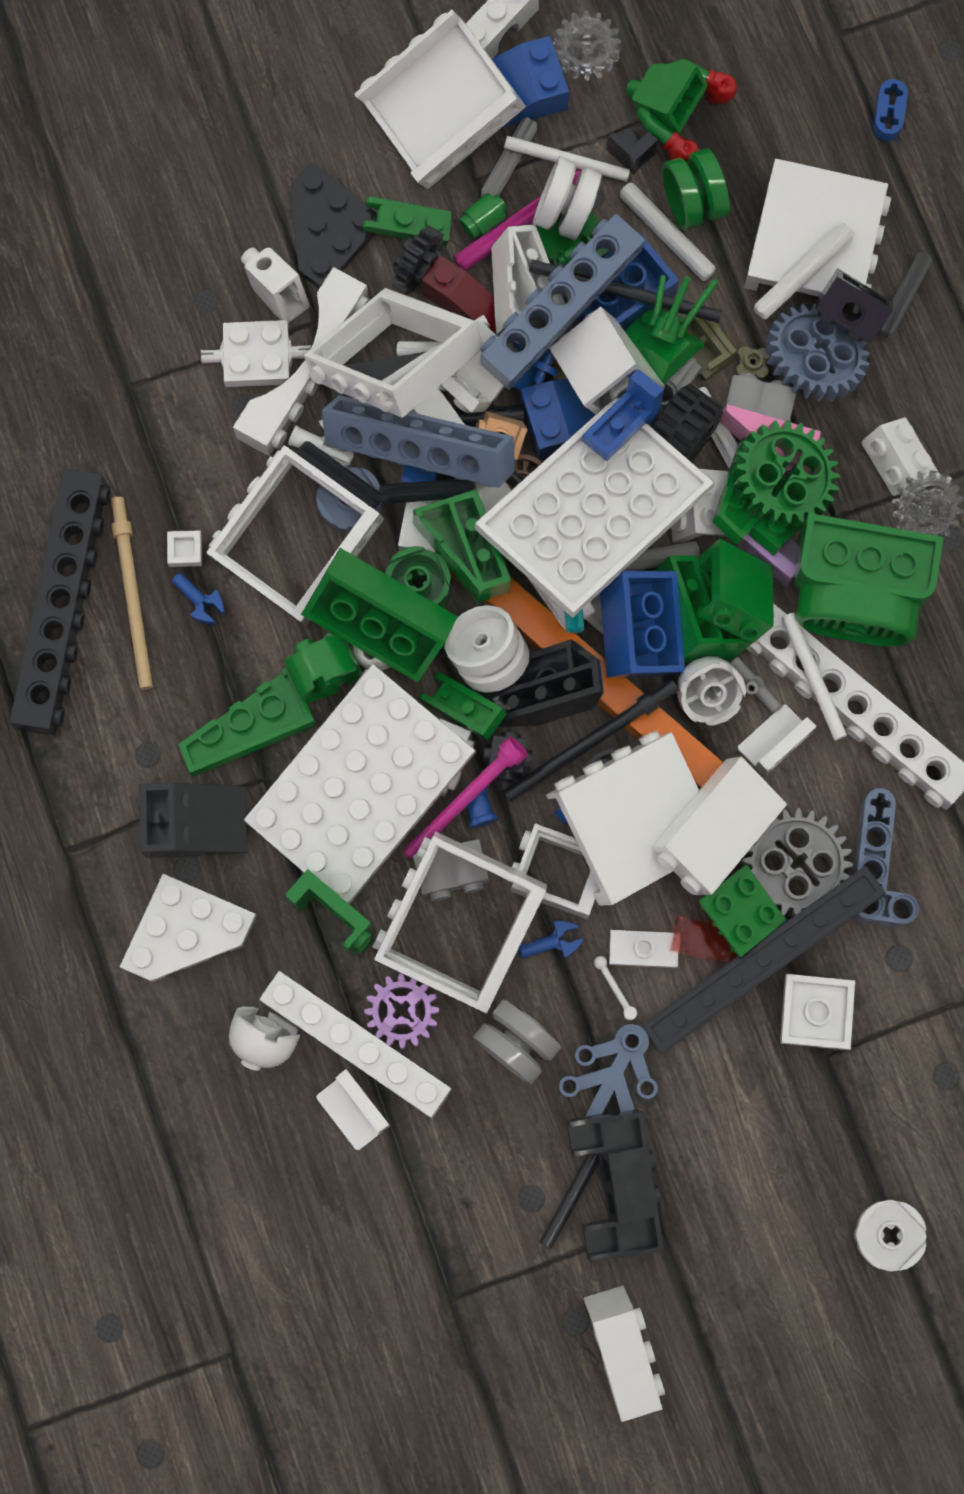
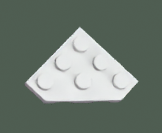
M163 874L120 968L154 982L171 973L187 969L222 953L243 947L257 915Z

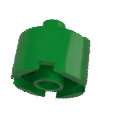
M413 546L397 552L392 557L386 568V575L445 609L451 596V575L449 567L441 555L424 547ZM418 580L420 584H423V587L417 588L413 586V581Z
M329 632L323 639L313 642L312 639H306L294 646L296 653L284 660L286 670L301 700L304 702L306 699L307 703L316 702L340 692L338 687L345 681L350 686L363 674L349 643L332 632Z

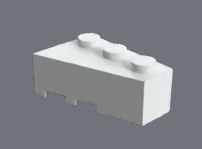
M536 225L508 227L491 247L497 336L505 330L503 324L514 312L520 314L527 307L525 302L537 288L542 291L550 283L547 280L548 277L529 272L532 259L550 264ZM557 294L551 297L554 303L565 305L562 295ZM541 318L529 320L530 325L536 329L546 326L545 321Z

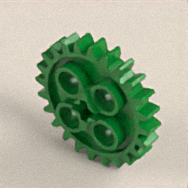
M775 420L768 428L762 424L756 432L752 431L746 437L747 441L744 440L738 448L741 452H738L733 459L739 464L734 467L732 473L741 477L735 481L734 486L744 488V491L738 497L739 499L749 498L751 500L747 510L757 507L759 509L758 519L768 514L769 524L771 525L780 518L783 528L787 527L791 520L795 527H799L806 520L809 513L822 515L826 511L825 507H828L834 501L831 495H834L839 488L832 483L840 478V474L831 472V470L838 465V461L828 460V456L833 452V449H822L821 446L824 444L825 439L821 438L815 441L813 439L814 429L805 434L803 433L802 423L795 429H792L790 420H786L780 428ZM775 447L783 450L785 457L779 455ZM799 451L801 455L787 474V480L780 486L776 496H772L771 492L786 472L785 468L792 462L796 452ZM803 465L811 469L812 475L804 471ZM759 473L765 474L769 479V483L763 481ZM787 491L793 492L797 501L792 500L788 496Z

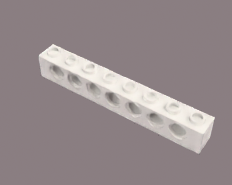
M773 603L774 627L746 649L755 656L759 654L770 662L768 665L775 674L782 678L784 676L788 677L795 683L794 688L800 695L806 699L813 698L818 703L805 671L799 669L796 665V659H799L782 619L787 614ZM801 627L823 680H832L838 687L837 692H829L842 724L847 727L846 732L857 742L864 741L873 749L871 751L872 754L884 764L890 763L899 771L897 774L905 783L910 786L916 785L925 792L924 798L931 805L947 810L964 791V762ZM772 637H781L786 642L787 647L785 649H776L771 645L770 639ZM848 702H859L863 707V713L853 714L848 709ZM874 723H884L889 729V735H878L874 730ZM900 745H910L915 751V757H904L900 752ZM926 767H937L941 773V779L932 780L926 773Z

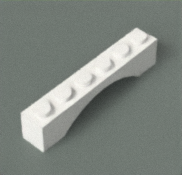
M334 267L317 292L319 320L311 349L370 301L366 284ZM306 360L282 385L248 402L233 426L237 439L269 457L275 448L278 450L282 447L287 437V432L285 431L291 422L295 423L298 421L304 409L303 402L308 395H314L319 387V384L315 383L309 376L310 370Z
M278 971L259 999L266 1006L348 1060L431 1119H433L452 1091L446 1084L280 971Z

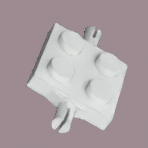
M287 320L223 323V341L220 349L201 350L202 364L221 363L224 369L225 387L282 385L290 378V367L293 359H305L304 355L311 349V345L292 346L289 339Z

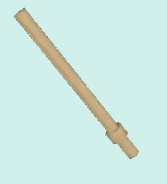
M124 497L111 498L114 523L111 524L113 538L117 539L139 689L147 690L153 688L130 542V537L133 536L131 522L127 521Z

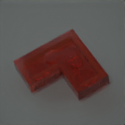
M680 916L676 918L670 951L727 964L738 957L735 951L731 952V946L724 936L718 934L719 929L717 926L713 927L711 918H709V923Z

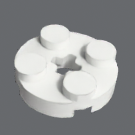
M885 1200L873 1203L862 1212L857 1221L854 1238L860 1254L870 1265L886 1271H900L915 1265L924 1254L926 1248V1226L918 1211L909 1204ZM885 1227L889 1229L898 1228L899 1232L896 1236L899 1242L896 1245L892 1242L885 1244L883 1241L885 1236L883 1230Z

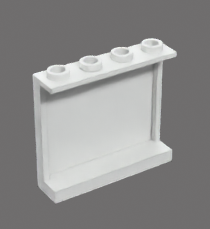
M453 10L437 17L429 30L424 34L414 37L407 49L400 55L390 58L386 62L385 68L377 75L367 78L361 84L360 89L354 94L366 105L412 169L410 173L417 183L426 189L433 186L526 107L463 19Z
M775 158L744 288L757 291L759 283L775 286L842 223L847 224L853 230L852 239L804 283L797 292L819 296L837 268L871 288L872 285L867 284L866 281L868 273L874 274L878 255L873 254L875 244H881L885 226L879 225L881 215L887 216L891 197L886 196L888 183ZM850 302V304H854L852 313H857L860 305Z
M656 730L639 738L640 745L632 749L628 745L611 753L612 760L604 764L599 760L584 767V775L574 779L573 775L561 779L554 784L556 789L546 794L548 799H557L600 889L593 893L598 905H614L673 872L667 870L657 860L658 855L651 847L699 792V789L672 732L659 735Z

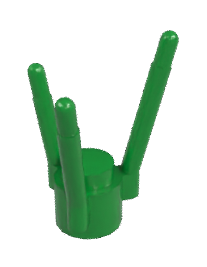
M661 275L653 315L649 322V325L653 326L650 334L672 344H675L677 337L683 338L688 325L718 284L717 279L711 281L680 324L682 318L676 315L687 291L690 277H684L670 312L663 310L660 316L666 276Z

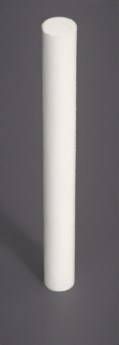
M507 136L505 140V149L556 162L557 158L561 156L573 161L577 169L583 170L587 167L601 173L602 176L627 182L630 169Z
M795 613L787 614L782 617L834 741L840 740L847 736L802 629L796 621Z

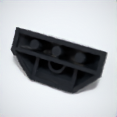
M571 639L530 652L529 663L518 680L500 691L488 692L483 695L484 698L502 707L507 713L498 727L542 725L592 710L604 693L600 660Z

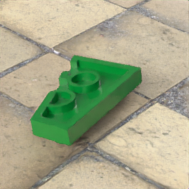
M745 437L738 443L734 457L738 452H741L738 447L744 440L747 441ZM732 460L712 522L730 540L737 544L759 521L757 518L759 509L754 507L747 510L751 500L749 498L739 499L738 496L744 491V488L734 486L735 481L741 476L732 473L734 467L739 464ZM759 473L761 479L769 483L768 477L763 473ZM784 475L772 490V496H776L780 486L787 480Z

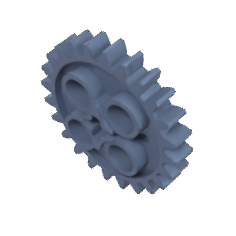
M801 304L798 311L790 307L787 314L781 313L777 321L773 322L765 339L768 345L764 351L771 355L767 364L777 365L773 375L783 374L784 379L781 384L786 385L791 382L794 385L792 392L796 393L799 389H802L806 399H808L811 393H815L818 401H821L825 394L830 401H833L837 394L844 398L848 391L853 392L866 375L865 371L869 366L866 359L870 353L863 350L867 341H857L845 332V327L836 322L832 325L822 320L818 316V311L815 310L816 304L812 306L810 311H808L804 304Z

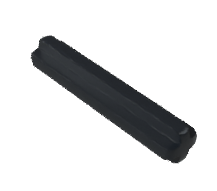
M305 441L301 445L297 453L304 460L371 508L375 509L381 503L379 491L310 441Z
M449 479L382 484L379 487V499L384 504L444 500L475 490L476 482Z

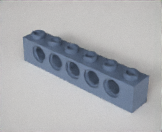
M615 214L609 221L603 219L592 231L594 237L587 244L581 242L570 254L572 260L564 268L559 265L548 277L547 280L550 283L542 291L537 288L526 300L525 304L527 307L520 314L514 312L503 324L505 330L497 338L492 335L481 347L480 351L483 353L481 354L480 365L508 390L517 383L642 251L645 239L619 215ZM606 248L613 256L602 258L597 254L596 250ZM578 271L586 272L590 276V280L581 282L575 278L574 273ZM557 294L563 295L568 299V303L558 305L553 302L551 297ZM541 318L545 321L546 326L536 329L530 325L529 320ZM511 341H518L523 345L524 349L521 352H512L508 349L507 344Z
M338 395L322 410L325 445L336 447L343 451L361 453L371 458H381L396 462L399 465H409L425 469L427 472H437L453 476L459 480L481 483L487 487L500 488L515 472L513 436L412 412L401 418L389 412H384L380 408L368 403H362L357 399Z

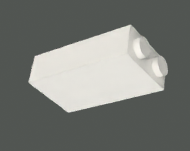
M742 756L729 758L721 764L651 848L658 855L657 860L667 870L674 871L682 879L680 883L689 893L693 895H712L785 808L787 803Z

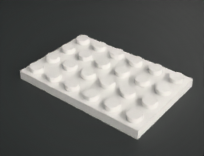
M617 397L475 523V530L572 618L619 576L621 571H624L713 488L714 484L710 478L647 423L608 461H605L582 442V435L618 400Z
M372 664L250 811L244 821L303 872L307 869L310 870L350 904L477 751L376 665Z

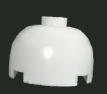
M705 656L693 660L685 667L684 672L680 674L677 681V687L680 690L677 692L679 704L687 716L696 723L698 721L705 722L707 725H717L728 721L738 713L741 708L739 703L742 700V696L744 695L745 697L746 694L743 677L731 663L719 657Z
M242 1006L236 1009L229 1031V1044L234 1053L242 1059L241 1064L251 1070L259 1071L261 1067L272 1068L284 1063L290 1058L299 1040L300 1034H297V1027L277 1014L269 1012L267 1018L256 1015L259 1008Z

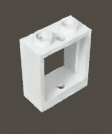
M535 824L532 832L526 830L519 849L525 852L521 863L514 862L512 868L527 875L539 840L580 855L583 854L574 837ZM590 871L579 904L546 892L541 903L588 920L595 901L593 893L598 891L599 887ZM513 883L511 892L526 897L529 890Z

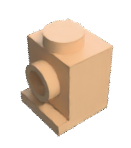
M486 411L483 420L478 419L475 427L497 433L503 432L505 435L513 436L514 459L518 460L527 432L524 422Z

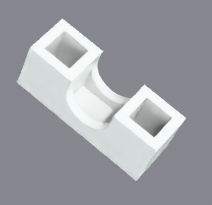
M488 0L466 25L490 58L493 59L498 53V45L506 31L511 26L519 31L539 10V0Z

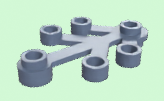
M628 1024L617 1031L615 1039L592 1047L588 1045L580 1046L575 1052V1060L583 1067L590 1066L598 1058L617 1054L611 1067L576 1078L573 1076L564 1077L559 1083L560 1093L565 1097H573L581 1090L602 1084L586 1116L602 1115L613 1092H615L621 1112L633 1110L634 1105L623 1074L629 1061H631L638 1080L636 1085L638 1096L642 1099L654 1097L658 1089L657 1084L650 1078L643 1056L649 1045L646 1031L638 1025ZM634 1035L637 1037L638 1045L635 1048H630L626 1045L625 1039L627 1036ZM586 1049L591 1052L592 1058L589 1062H582L579 1059V1052ZM571 1080L575 1083L576 1090L573 1093H566L563 1090V1083L565 1081ZM643 1082L652 1084L653 1092L650 1095H644L641 1092L640 1086Z

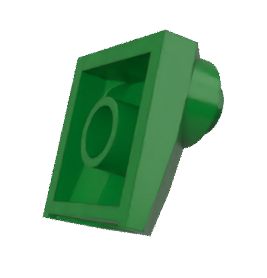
M648 310L638 317L625 330V333L665 386L666 382L698 350L704 347V344L686 331L683 338L677 337L675 344L651 335L653 326L649 325L654 310Z

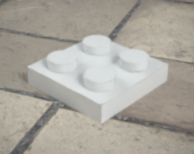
M786 974L780 1044L851 1050L855 981Z

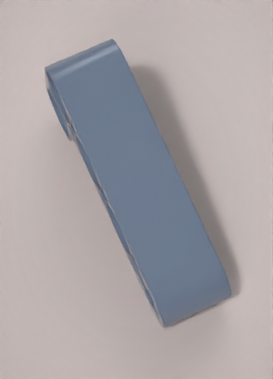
M876 788L862 800L860 805L852 875L863 868V865L870 864L874 866L878 871L877 881L886 892V895L873 903L874 912L872 914L861 912L853 919L865 924L902 928L917 917L919 905L916 899L909 894L886 891L896 801L889 790ZM877 799L879 800V805L885 808L878 814L877 821L871 822L876 817V806L871 804ZM873 831L880 835L882 839L880 847H874L868 843L866 839L867 832ZM899 902L907 907L908 916L906 919H900L894 914V903Z

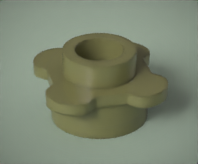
M742 346L738 350L740 362L736 368L737 374L751 373L759 379L765 378L769 372L766 362L770 357L764 351L766 348L756 350L750 349L748 346ZM755 360L756 364L752 365L750 361Z

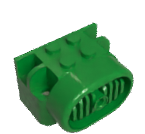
M809 513L797 539L799 549L795 560L794 582L799 589V596L795 614L796 621L806 631L829 638L875 646H903L911 643L916 638L920 609L933 594L937 585L944 537Z

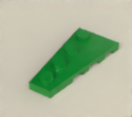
M285 667L281 670L279 676L270 682L266 681L261 684L251 696L242 702L240 700L229 707V711L217 720H211L179 743L178 746L193 778L314 727L316 723L306 700L304 702L301 700Z

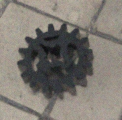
M427 225L425 229L422 228L418 236L415 235L413 237V240L408 238L405 241L399 256L394 261V273L396 274L391 280L393 287L409 295L411 291H415L418 283L422 284L424 276L439 256H442V249L440 248L444 242V239H442L444 235Z

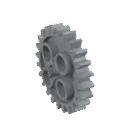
M800 808L796 809L793 817H790L788 811L784 809L781 812V820L779 821L776 817L755 842V845L747 852L751 857L744 858L741 861L742 865L747 864L750 867L752 873L775 905L780 907V912L783 916L788 910H792L793 917L800 913L801 910H804L835 888L840 882L849 878L850 876L843 872L853 867V863L844 861V857L848 856L852 850L841 849L840 846L847 839L846 836L836 838L834 833L837 831L838 826L834 825L829 829L826 828V816L819 822L814 821L815 813L813 810H811L806 818H803ZM794 832L802 834L805 838V846L802 848L794 847L789 841V835ZM779 841L789 855H787L783 850L778 848L775 845V842ZM767 855L777 856L781 861V869L777 871L768 869L765 865V857ZM815 857L826 859L829 863V871L825 873L818 872L813 866V859ZM801 858L804 862L801 868L792 869L790 865L793 860ZM805 873L819 882V886H814ZM794 879L801 881L805 887L804 895L797 896L792 894L788 887L789 881Z

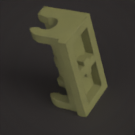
M682 313L677 315L678 317L682 318L680 324L687 315ZM694 317L688 325L686 332L698 338L704 344V347L698 350L692 357L702 367L699 375L705 382L734 362L737 350L715 322Z

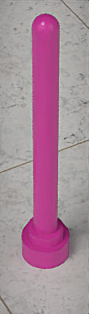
M509 736L499 745L498 757L405 847L404 855L407 858H414L413 855L417 854L425 837L432 839L435 831L440 833L507 766L511 768L514 764L519 765L528 756L526 749L515 738Z

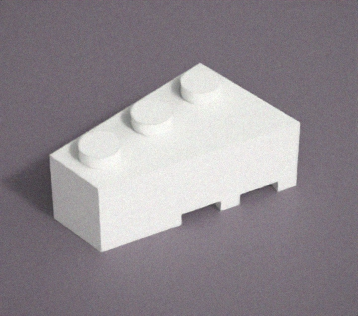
M624 1286L584 1297L585 1306L592 1322L594 1336L598 1343L604 1369L621 1422L662 1410L659 1396L665 1395L659 1373L652 1374L650 1363L656 1362L650 1341L643 1342L640 1330L646 1329L641 1309H633Z

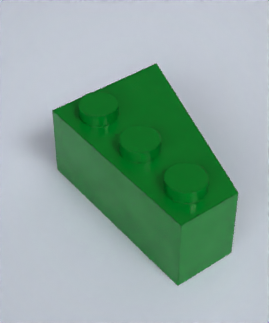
M475 489L413 509L412 523L436 553L443 557L449 569L475 601L479 603L509 593L511 578L502 554L475 530V523L486 514L479 493Z
M669 555L654 570L677 571L685 663H691L693 660L705 656L719 657L731 662L752 644L701 618V610L712 600V579L705 569L699 567L697 556Z

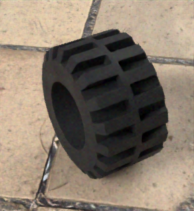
M690 383L677 391L668 401L651 425V428L692 462L718 426L722 418L723 406Z

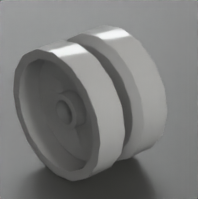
M503 999L492 1012L496 1023L505 1032L502 1033L490 1024H483L472 1038L504 1067L531 1086L542 1073L541 1066L529 1053L532 1052L544 1061H551L562 1047L534 1018Z

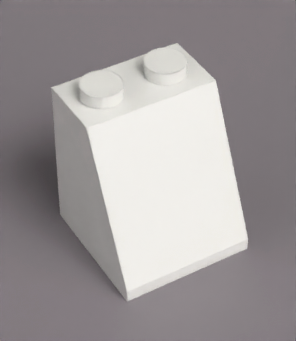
M601 306L594 312L589 313L581 323L570 332L562 335L549 348L583 405L595 414H598L615 397L620 399L627 392L629 377L638 369L663 389L665 388L662 381L617 320Z

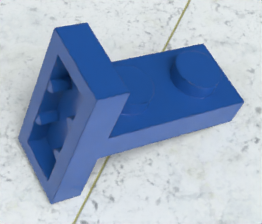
M638 369L629 377L627 392L582 435V442L605 461H608L646 423L651 427L659 415L664 389Z

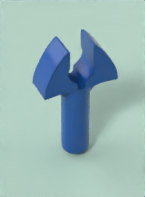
M179 573L173 577L172 583L195 604V611L190 614L192 619L203 624L216 625L215 621L205 613L204 605L216 607L225 616L224 605L216 589L211 595H204L183 574Z
M554 921L555 930L551 936L521 944L518 948L519 955L522 958H526L552 949H558L563 952L565 959L578 949L583 938L572 943H567L564 940L559 941V939L562 938L565 932L579 929V926L566 921Z

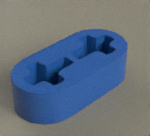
M889 79L881 85L877 96L873 132L877 138L883 141L896 139L904 124L908 89L900 80ZM889 91L895 92L896 100L894 105H889ZM887 115L892 116L891 129L885 128L884 122Z

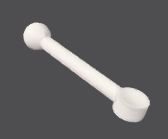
M603 956L596 957L594 959V966L602 971L622 1005L624 1018L627 1020L634 1019L637 1016V1011L634 1007L629 1006L606 966V958Z

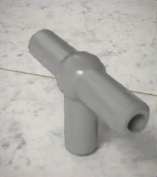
M739 657L730 662L743 677L748 694H755L772 713H775L782 706L779 700L767 689L763 679L756 676Z

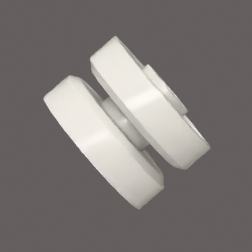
M559 156L540 197L533 218V224L549 230L555 224L559 214L562 213L558 226L559 234L575 241L592 211L602 174L586 167L581 170L575 183L572 184L576 171L575 163Z
M491 605L474 607L462 613L456 619L444 645L450 661L458 669L464 682L473 690L480 692L500 691L512 685L523 675L529 663V648L511 616L502 608Z

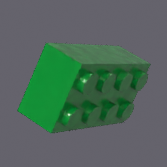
M339 548L301 613L302 616L416 682H419L446 642L458 617L342 548Z

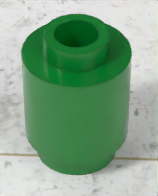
M487 193L463 211L464 216L459 219V222L465 232L475 240L507 219L505 212L508 208L500 196L497 194L492 196Z

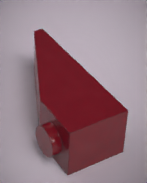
M440 255L422 279L423 296L444 310L473 321L484 315L490 324L488 328L496 334L494 296L466 271Z

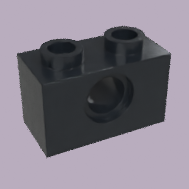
M837 268L817 298L815 310L818 311V316L825 322L832 325L836 322L845 327V332L853 339L860 342L864 339L871 343L892 313L893 302ZM855 302L861 306V310L856 314H848L844 311L843 307L847 303Z

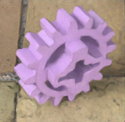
M399 973L398 982H393L387 976L385 977L387 986L383 988L375 984L374 988L378 993L377 996H367L366 998L373 1004L372 1008L364 1010L365 1015L373 1016V1020L367 1023L369 1029L377 1027L379 1030L376 1032L375 1037L381 1039L386 1036V1044L390 1047L394 1041H399L400 1048L405 1049L406 1041L411 1040L415 1047L419 1046L417 1037L422 1035L428 1039L430 1035L426 1028L428 1026H437V1022L431 1019V1015L438 1014L439 1008L431 1007L430 1004L437 999L436 994L427 996L428 985L422 984L419 987L417 986V980L413 978L410 979V982H406L403 973ZM409 989L412 992L407 996H395L391 991ZM422 1000L425 1005L423 1022L416 1016V1007ZM383 1001L387 1006L388 1016L381 1023L379 1007ZM390 1001L402 1007L406 1004L410 1005L408 1012L414 1022H411L408 1018L405 1019L403 1016L398 1019L394 1018L396 1011ZM405 1026L413 1030V1032L407 1034L392 1032L397 1027Z

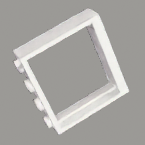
M384 288L309 350L304 357L310 370L309 376L315 383L325 385L340 394L344 393L362 403H368L380 408L384 412H389L403 418L479 353L483 343L476 321ZM391 324L443 343L393 386L343 366L344 363Z
M284 445L273 457H269L266 464L268 468L261 478L258 476L250 483L247 489V497L242 504L238 503L232 508L227 517L229 522L222 531L218 530L212 536L214 539L209 544L210 548L206 553L307 626L311 620L302 616L301 613L339 548L297 606L228 557L227 554L292 465L362 515L339 548L357 557L381 525L384 518L380 513Z
M435 831L432 839L424 838L417 852V856L422 858L418 869L410 868L402 884V887L407 889L403 900L395 899L387 915L388 918L393 920L388 931L386 932L381 929L372 948L377 949L378 952L374 960L487 1014L547 890V884ZM439 848L529 890L480 991L391 949Z

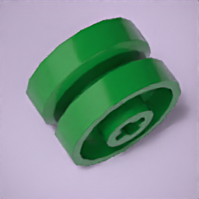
M709 148L689 154L688 162L679 157L662 163V181L667 201L678 226L683 231L700 226L703 216L709 221H715L729 215L730 203L725 179L716 157Z

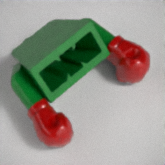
M680 59L668 64H653L642 81L630 80L626 92L637 110L638 120L647 132L649 131L663 144L662 148L667 151L671 160L681 157L688 162L689 154L699 151V148L694 141L690 139L685 140L679 134L703 93L706 91L707 100L711 104H726L735 97L738 86L736 79L729 74L714 71L711 68L706 70L687 59Z

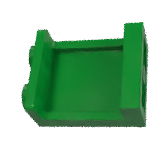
M719 539L699 556V567L712 573V600L701 610V618L750 643H754L774 627L772 565Z
M307 869L285 894L289 903L300 913L315 898L354 931L343 943L345 951L351 957L356 951L362 954L374 940L371 937L374 932L371 923L310 870Z

